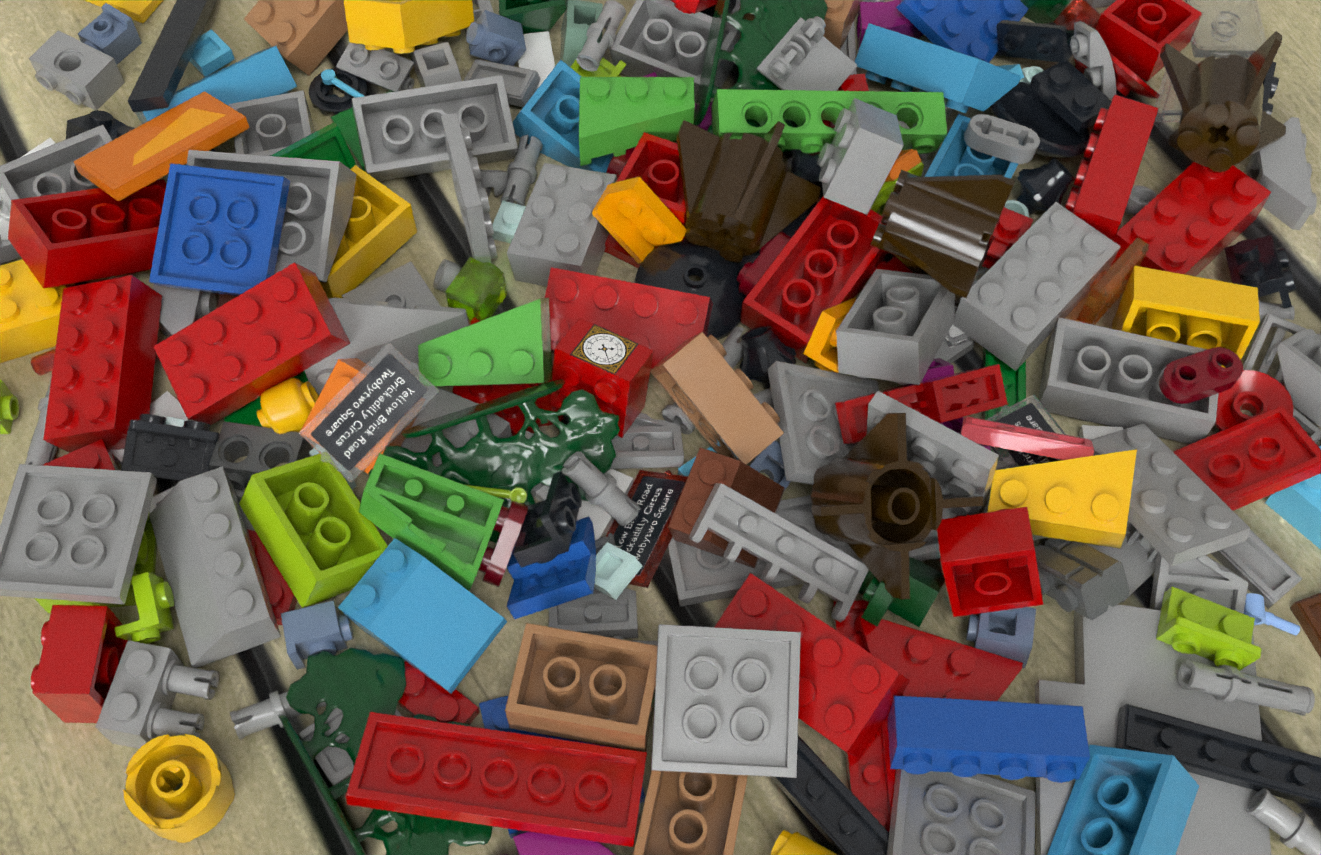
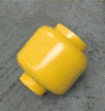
M289 378L261 394L260 403L262 409L257 411V417L262 427L272 428L278 434L290 431L300 433L319 395L309 381L303 383L297 378Z

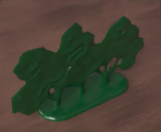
M718 0L706 47L694 110V125L698 126L703 121L711 98L715 97L717 89H722L714 85L719 59L732 61L739 68L737 83L728 89L781 90L759 72L757 67L800 17L805 21L809 18L813 19L815 16L824 20L828 9L827 3L824 0H740L741 8L730 14L728 13L730 0ZM746 13L755 16L753 21L742 18ZM726 22L731 23L737 30L742 32L741 39L730 52L721 49ZM753 119L746 120L747 123L753 127H761V125ZM784 120L788 126L798 127L794 121ZM711 125V126L708 128V132H710V133L713 134L712 125ZM785 149L782 152H791L792 149Z
M560 379L539 384L413 426L401 434L405 438H416L431 434L433 440L425 452L415 453L400 446L386 447L383 455L463 485L503 490L521 487L527 493L526 501L522 504L530 506L535 504L531 494L533 487L539 483L550 487L553 474L562 471L566 460L576 452H582L603 474L611 469L613 460L616 457L611 440L620 431L618 426L619 416L601 411L595 396L583 389L571 392L563 400L562 406L557 412L537 407L535 405L536 399L551 394L564 386L565 380ZM518 406L525 417L520 431L508 438H498L493 435L487 415ZM566 414L569 417L570 423L567 425L559 421L558 416ZM539 418L541 424L548 423L549 420L560 430V434L557 437H550L544 434L536 424V419ZM476 420L479 432L463 447L455 448L443 436V429ZM531 426L535 434L530 439H527L525 437L526 429ZM437 452L440 453L442 464L438 467L432 461L433 455ZM565 476L569 484L574 483L580 492L581 500L588 501L585 497L586 492L568 476ZM501 498L504 499L502 506L509 508L512 502L511 499ZM493 530L489 541L496 543L500 532Z
M352 647L337 656L327 651H322L316 655L310 654L307 659L306 674L290 684L286 699L289 706L300 714L314 716L315 729L312 739L310 741L300 740L289 719L283 714H279L278 718L355 854L366 855L359 842L367 837L383 841L386 855H448L449 844L453 842L464 847L487 844L492 836L493 826L373 809L362 827L354 831L351 829L335 801L336 798L347 792L351 776L328 788L314 764V759L327 746L337 747L345 750L351 757L353 766L355 765L369 713L395 715L398 701L402 698L406 687L405 664L402 657L385 653L373 655L366 649H355ZM321 702H325L327 704L325 711L319 715L316 706ZM338 708L343 713L342 721L339 728L327 736L325 732L331 728L328 723H324L333 709ZM416 714L412 717L416 719L437 721L435 717L423 714ZM454 721L448 722L450 724L470 726V724ZM341 733L350 738L344 743L335 741L336 737ZM391 821H395L398 824L397 829L392 832H385L381 828V826Z

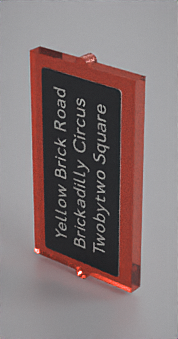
M639 470L627 494L632 501L640 506V509L637 510V516L625 526L619 525L614 519L606 535L608 537V534L612 533L615 546L635 556L643 566L631 580L630 585L648 588L673 537L668 526L688 476L674 475L670 470L664 473Z

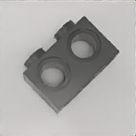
M224 421L218 442L215 445L209 462V467L213 470L223 466L234 489L244 490L248 485L251 475L272 469L283 462L291 463L311 457L309 451L312 449L306 436L299 432L290 431L278 434L272 428ZM247 456L243 461L234 463L236 459Z

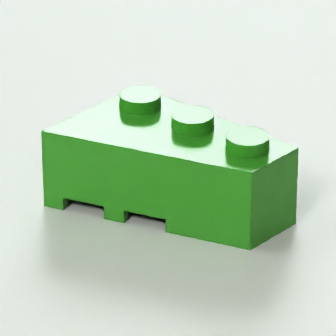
M580 77V166L591 164V159L613 153L614 157L626 154V149L636 147L644 132L669 141H676V136L683 120L694 124V77Z
M549 298L535 300L419 344L420 383L427 387L545 383L552 380Z
M379 453L364 488L359 513L393 539L396 538L425 557L470 591L504 499Z

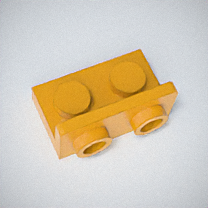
M640 177L608 184L592 211L593 216L637 263H642L656 246L681 242L687 232L682 223Z
M856 298L822 311L803 353L815 360L814 364L819 369L839 373L836 330L853 306Z

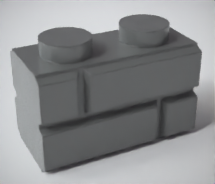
M1056 538L1048 539L1045 542V546L1040 544L1035 547L1042 596L1046 594L1055 599L1066 612L1074 610L1086 618L1094 620L1108 611L1109 605L1114 607L1128 598L1130 590L1124 567L1118 560L1084 543Z

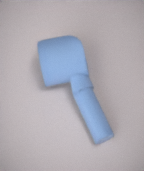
M1254 593L1246 595L1244 614L1255 618L1254 626L1261 624L1271 625L1292 635H1298L1300 631L1299 625L1265 611L1264 597L1262 595Z

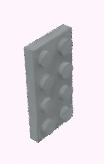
M1144 423L1091 439L1094 447L1093 456L1137 449L1128 520L1171 566L1247 541L1250 527Z

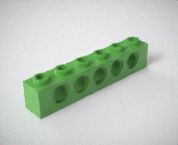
M717 89L711 105L713 134L718 137L732 133L730 139H742L743 133L763 138L778 121L785 124L777 144L781 151L785 149H800L803 153L820 152L825 143H832L837 131H834V128L827 127L822 120H828L835 125L843 108L848 110L854 98L897 115L898 121L908 125L909 129L899 125L904 145L902 150L913 149L917 150L918 154H928L936 151L947 136L943 92ZM753 119L757 121L761 125V127H753L749 125L746 120ZM784 120H792L798 127H790Z

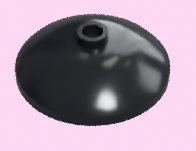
M1019 81L1015 87L990 106L994 117L1026 126L1037 133L1040 144L1035 154L1068 158L1082 154L1088 145L1090 136L1087 128L1078 133L1030 87V84Z
M685 238L681 242L658 246L645 257L638 268L635 283L711 298L713 306L706 337L712 335L717 340L723 339L731 334L734 327H738L741 323L742 302L746 296L739 292L740 283L737 282V277L743 266L740 262H731L724 259L720 255V251L707 246L692 244ZM696 275L699 276L701 280L692 281L689 279V276Z

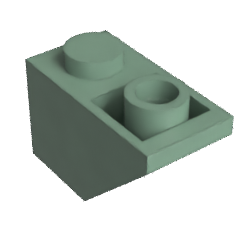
M568 0L561 26L560 60L569 67H571L578 54L582 51L588 38L586 35L587 30L592 23H596L603 10V3ZM602 32L597 39V43H600L602 39Z

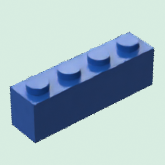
M894 696L888 716L890 769L905 770L910 774H925L930 771L952 772V774L959 777L988 774L1000 775V777L1008 780H1018L1024 777L1048 778L1052 782L1063 783L1073 779L1079 780L1090 759L1083 706Z

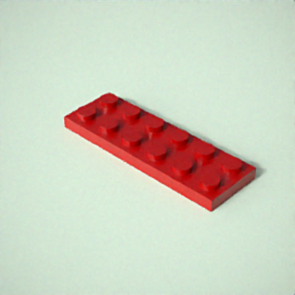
M370 712L347 789L346 800L347 805L633 847L647 752Z

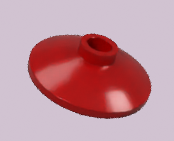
M1109 53L1115 72L1116 89L1125 97L1130 91L1147 98L1158 99L1160 97L1153 88Z
M1243 370L1242 375L1231 389L1218 394L1216 423L1214 425L1222 431L1281 405H1284L1293 416V402L1289 392L1275 378L1259 371ZM1240 410H1248L1253 416L1245 415Z

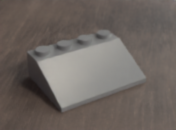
M199 150L188 151L187 165L283 176L290 180L274 274L296 262L314 272L319 282H327L351 215L356 173L340 161Z

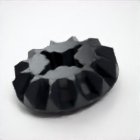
M331 68L335 72L336 78L361 94L368 95L364 79L338 68ZM321 73L313 79L309 87V97L314 108H319L323 115L330 112L336 115L352 108V98L354 97L334 84H324ZM333 87L344 93V97H338L336 94L333 95Z

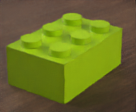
M328 452L251 475L239 503L302 608L352 590L388 547L375 525L359 513L361 503Z

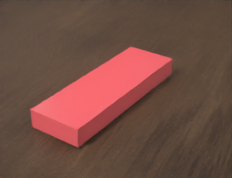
M968 416L966 418L963 417L960 435L977 444L1061 460L1094 455V447L1090 439Z

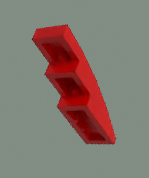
M999 364L921 381L920 385L908 384L880 391L938 423L1008 405ZM875 393L835 402L844 444L859 442L866 436L868 404Z

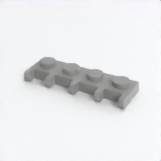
M715 483L689 536V539L699 543L706 531L709 530L729 541L723 557L730 562L736 560L741 549L767 562L761 579L768 583H771L776 578L779 570L801 581L804 584L798 599L806 604L813 599L816 591L837 601L831 617L839 622L846 618L869 570L864 563L722 483Z

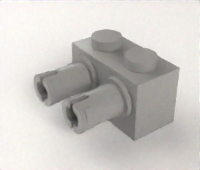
M127 641L95 727L112 744L138 749L148 741L167 734L169 736L189 734L200 738L201 734L195 732V730H203V714L172 710L171 707L176 693L211 700L215 695V690L210 689V686L217 688L219 674L214 670L208 671L185 666L171 648Z

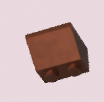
M700 447L668 528L675 541L723 557L729 541L707 530L699 543L689 539L690 533L715 483L726 485L775 514L785 488L739 460ZM741 549L734 562L755 569L759 558Z

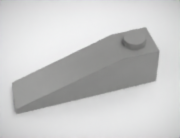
M1312 329L1301 330L1282 341L1277 347L1286 390L1291 396L1293 406L1307 419L1321 427V333L1316 334Z

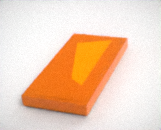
M204 91L73 162L78 173L117 201H121L167 175L170 163L187 164L189 150L210 151L248 130L250 127L246 116Z

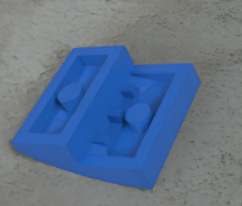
M589 516L576 521V530L573 532L569 551L557 555L547 563L539 564L536 562L521 568L513 555V549L507 565V569L514 579L507 608L514 619L593 594L596 576V546L593 522Z

